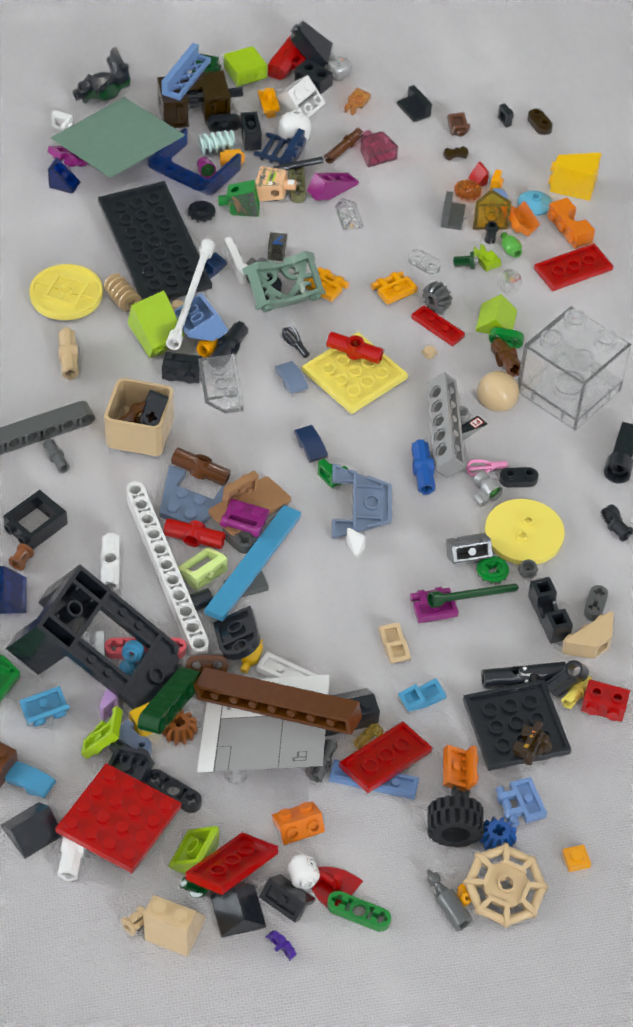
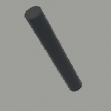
M321 156L273 166V168L287 171L324 163V160Z

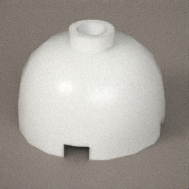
M293 110L281 117L277 133L280 137L287 140V137L293 138L298 129L305 130V138L308 140L309 135L311 136V121L301 111Z

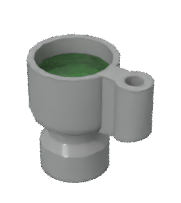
M485 471L479 472L474 477V483L481 488L474 494L473 498L480 506H484L488 501L497 500L503 494L504 488L496 479H490V476Z

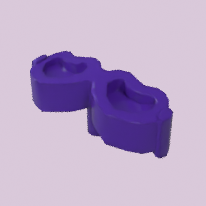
M272 930L265 936L274 945H277L274 948L276 952L282 948L289 961L297 955L295 948L278 931Z

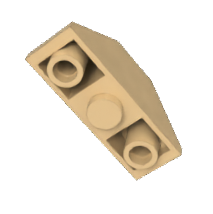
M610 611L605 615L601 614L594 622L589 625H583L578 632L567 635L563 640L562 653L564 655L594 659L608 650L612 639L614 613Z

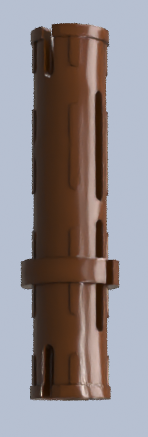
M356 128L351 134L344 136L339 144L324 155V158H326L324 160L328 164L333 163L347 149L355 146V143L364 136V134H361L363 131L360 128Z

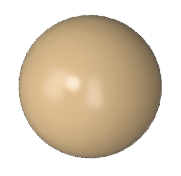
M493 371L486 374L480 380L477 387V397L479 402L489 410L506 411L511 409L518 401L519 386L515 378L507 372Z

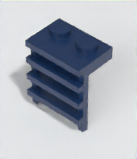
M298 129L292 139L287 138V140L267 132L266 137L270 138L262 152L254 151V156L260 157L262 161L268 159L269 163L278 162L279 165L296 162L306 145L305 130ZM278 140L279 143L273 153L268 155L269 150L275 141ZM288 143V146L282 154L281 158H278L277 155L283 148L284 144Z

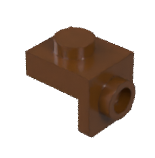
M465 112L448 114L447 119L451 135L463 136L467 134L470 124H467Z

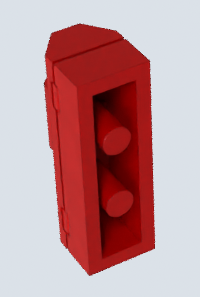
M291 36L287 38L269 61L268 77L277 80L285 79L292 69L295 70L298 65L306 60L290 40Z

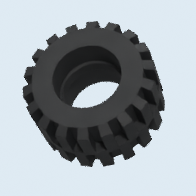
M448 795L432 801L431 805H428L427 810L428 837L433 842L448 847L475 844L484 835L482 804L474 798L459 795Z

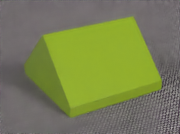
M502 294L482 303L475 332L489 334L490 330L494 327L513 330L517 309Z
M217 826L187 830L168 866L186 875V871L216 851L219 846V828Z

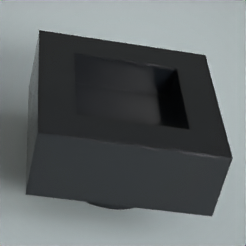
M505 103L499 105L498 119L506 128L512 126L514 118L512 109Z

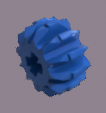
M493 816L491 821L485 820L484 835L479 841L481 844H484L485 850L501 846L503 843H508L509 846L513 847L517 840V830L515 827H512L511 821L504 822V817L497 820Z

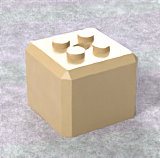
M121 378L117 380L104 414L107 446L113 449L151 456L163 454L174 421V390L167 385ZM150 389L169 396L160 421L156 426L117 420L129 412V408L133 404L142 403L146 400Z

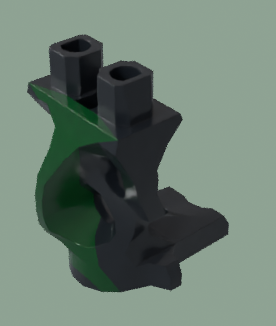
M117 47L112 48L110 56L106 59L111 73L99 72L94 75L88 74L83 81L78 83V89H74L72 92L76 101L83 100L84 103H87L90 99L110 100L117 97L122 89L130 86L128 63L124 64Z

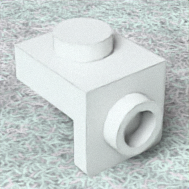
M57 110L52 112V127L63 131L74 125L72 115Z

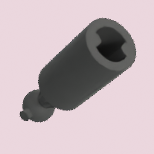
M428 869L427 881L430 886L435 887L436 902L455 931L465 929L472 923V917L454 890L448 889L440 883L441 877L439 873Z

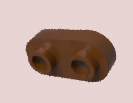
M195 654L187 659L186 667L203 671L206 667L226 672L228 670V661L221 654ZM198 661L201 665L199 668H194L192 664ZM220 661L222 663L221 667H214V662Z

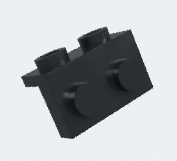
M111 743L109 748L113 755L108 764L145 783L155 764L150 753L143 748L136 749L123 743Z

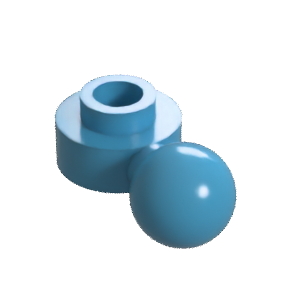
M129 640L122 648L124 660L120 662L119 669L128 676L136 667L135 662H138L144 654V647L139 641Z

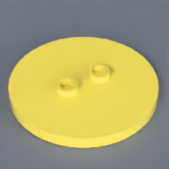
M75 264L55 265L44 269L34 277L29 288L30 301L39 313L51 319H79L92 313L100 305L103 298V286L100 278L86 267Z
M513 499L499 504L489 513L485 524V533L491 538L492 551L502 559L518 565L527 559L533 560L537 565L549 561L560 551L564 541V525L556 512L547 505L530 499Z

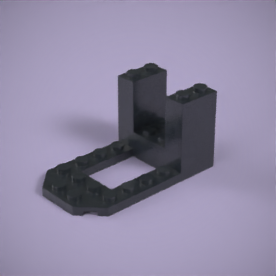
M81 564L47 588L38 601L44 607L40 615L18 631L5 648L38 675L68 656L132 709L149 703L182 666L178 661L177 653L179 650L177 643ZM99 610L147 648L130 676L81 638Z

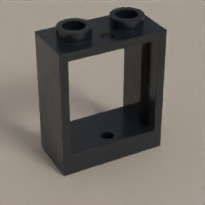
M40 489L3 516L5 531L9 535L15 536L20 544H26L32 549H35L68 524L67 511ZM38 508L50 519L30 533L18 522Z

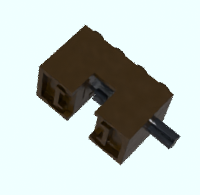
M224 70L202 73L181 100L162 95L161 81L164 77H157L158 106L161 119L175 129L189 127L188 104L190 107H198V103H200L205 125H207V120L212 115L231 114V98L243 96V87L228 88ZM188 79L181 80L180 83H186ZM180 89L173 90L172 92L179 94Z

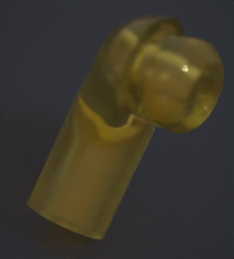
M372 723L353 741L354 746L360 749L374 736L379 737L384 732L383 727L378 723Z

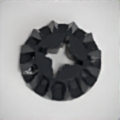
M196 201L188 207V216L191 217V220H196L197 223L199 221L205 223L206 220H212V217L215 216L216 209L210 202Z

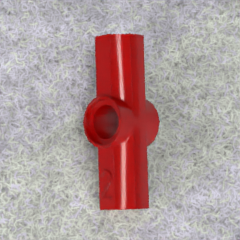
M331 331L326 342L327 347L346 353L347 357L351 360L362 358L380 364L384 354L383 348L365 343L364 339L358 335L347 337Z
M168 518L163 529L165 536L181 539L191 547H198L201 544L222 549L226 538V532L206 528L202 522L197 520L186 523Z

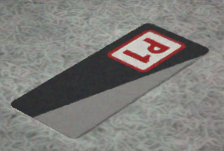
M476 416L462 425L463 440L488 425V423L481 417Z

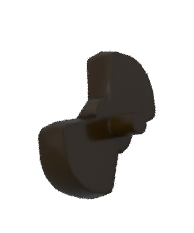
M464 146L455 149L446 148L443 155L448 161L455 157L466 159L469 155V150Z

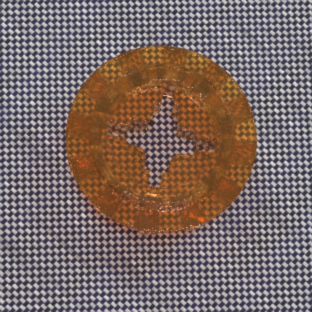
M461 180L455 184L454 192L456 197L469 201L470 199L476 200L477 197H480L482 188L473 180Z

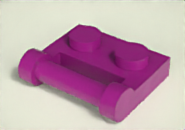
M231 499L225 514L221 518L220 526L242 530L259 538L270 510Z

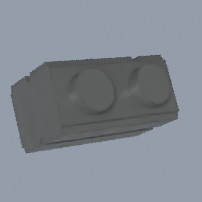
M486 533L457 537V539H446L447 557L453 564L487 559L493 556L491 538Z

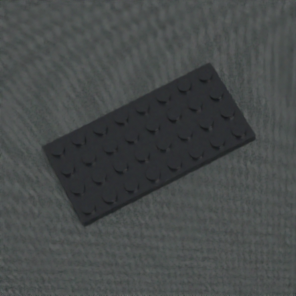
M162 181L98 197L99 206L141 300L161 291H165L168 300L187 295L200 256L166 182ZM205 267L196 292L212 289V282Z

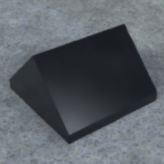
M40 802L1 824V828L24 859L62 837V835L56 833L58 823L50 807Z
M239 882L223 895L213 893L210 896L221 938L266 928L255 885Z

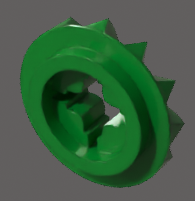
M497 556L481 559L477 564L476 570L478 576L482 577L483 582L487 580L491 584L493 582L500 584L502 580H506L509 574L508 564ZM496 568V572L489 573V569L493 570Z

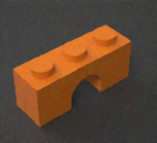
M568 197L549 203L548 219L553 222L558 231L564 235L567 242L574 249L593 243L595 229L586 219L574 221L576 207Z

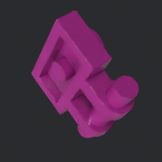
M49 146L47 153L51 154L53 159L57 161L64 160V164L69 167H76L77 165L85 167L89 165L63 146Z
M436 587L435 590L424 591V589L417 590V593L410 594V601H417L413 603V609L418 623L458 617L459 612L455 601L445 602L441 607L431 608L428 604L427 595L429 592L451 593L450 587Z

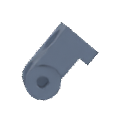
M127 719L120 725V736L114 744L123 743L131 748H143L151 756V741L149 738L134 731V724Z

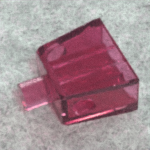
M366 130L363 133L360 150L368 168L397 160L398 145L384 132L372 133L370 130Z

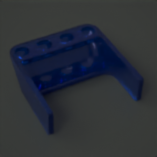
M183 128L180 131L185 136L157 151L148 160V166L152 170L206 195L216 193L241 169V154L239 153L230 159L210 179H206L174 163L171 159L188 144L187 128Z

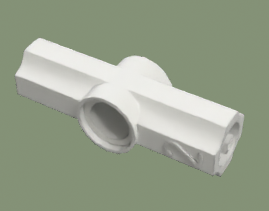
M107 533L105 536H102L101 582L112 591L119 589L120 536L115 535V533Z
M64 836L61 846L62 856L59 863L58 877L66 881H72L78 878L81 860L85 857L87 849Z

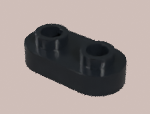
M237 114L212 115L207 120V126L212 132L236 131L240 128V117Z
M531 467L505 468L500 472L499 482L507 488L532 487L537 484L539 474L537 470Z

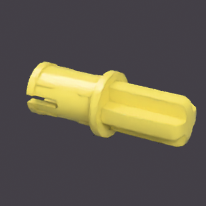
M588 676L585 681L578 682L569 689V692L561 699V703H563L562 705L565 708L572 709L576 702L585 696L588 680H592V677Z

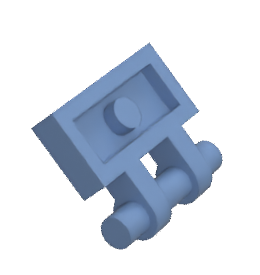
M531 777L510 782V791H505L503 786L495 789L498 795V803L504 808L506 821H511L512 827L520 825L518 817L523 816L525 823L546 818L547 811ZM515 800L518 807L513 808L510 801Z

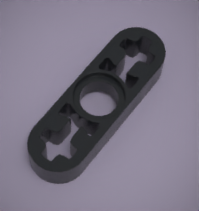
M159 769L151 770L145 781L148 786L181 802V809L188 813H195L200 810L202 798L199 792ZM157 778H159V782L155 781L154 783H152L151 779L156 780ZM171 787H176L180 791L176 795H171L167 790ZM193 799H195V803L192 802L188 804V800L192 801Z

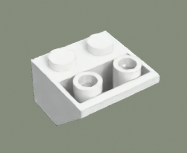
M308 75L296 80L277 96L279 103L286 112L299 110L308 118L325 104V101Z

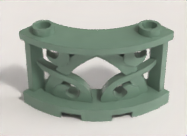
M304 251L284 258L282 263H275L274 261L255 262L242 268L244 275L248 276L257 303L255 309L268 312L307 300L316 301L321 298V295L326 294L314 261V253ZM307 263L311 271V273L306 274ZM289 269H294L293 274L298 273V275L289 274ZM278 272H281L289 280H296L288 294L281 293L271 286L276 281ZM267 274H270L272 276V280L269 282H267V280H269ZM313 278L316 289L307 291L305 287L311 286L312 283L309 281L303 282V280Z

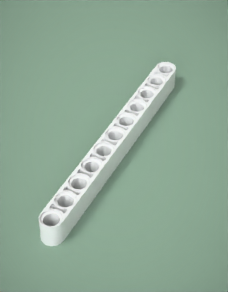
M132 481L126 487L127 503L182 638L186 642L189 655L209 654L208 638L144 485L141 482Z

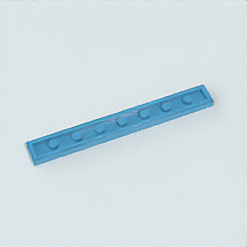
M283 505L204 609L205 615L222 622L301 518L300 511Z

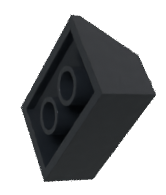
M365 688L333 695L360 702L362 718L355 730L379 724L380 710L374 693L369 689ZM325 730V736L339 734V732Z

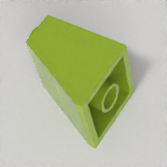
M161 291L132 304L127 324L149 358H152L154 356L159 357L170 349L167 347L166 341L170 331L175 329L178 320L165 291Z

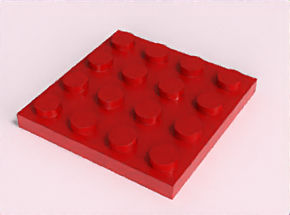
M106 763L56 826V833L133 874L180 810L181 802Z

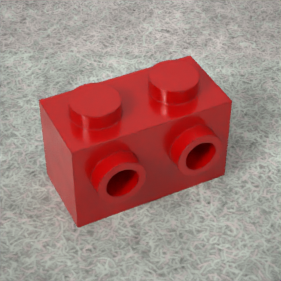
M589 679L581 711L590 715L605 717L612 721L622 722L630 690Z

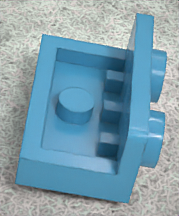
M60 686L19 700L27 726L31 724L34 727L46 723L45 719L54 717V719L62 718L67 715L66 712L70 709Z

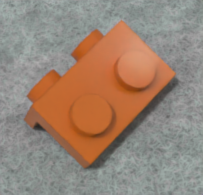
M523 201L517 208L508 202L502 206L505 211L504 216L511 221V227L515 232H521L529 236L540 226L539 221L527 202Z
M447 744L443 748V786L453 788V785L464 791L466 789L470 790L477 784L479 778L477 774V746L472 745L469 749L464 750Z
M313 801L303 802L299 806L282 809L277 813L271 814L273 823L280 831L281 840L284 845L325 831L322 812Z

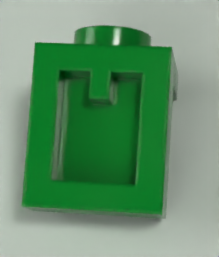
M322 459L318 461L317 475L331 488L342 485L332 483L333 464Z

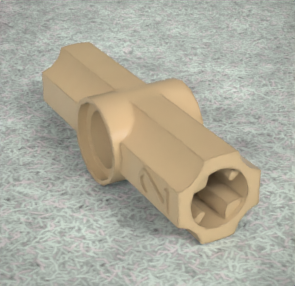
M67 327L59 331L60 346L58 347L62 377L69 380L78 376L77 361L79 359L78 347L75 341V330Z

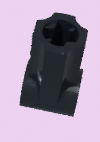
M571 660L565 665L563 670L546 682L547 687L558 698L578 682L585 681L588 678L589 670L581 662ZM580 667L579 674L574 676V669Z

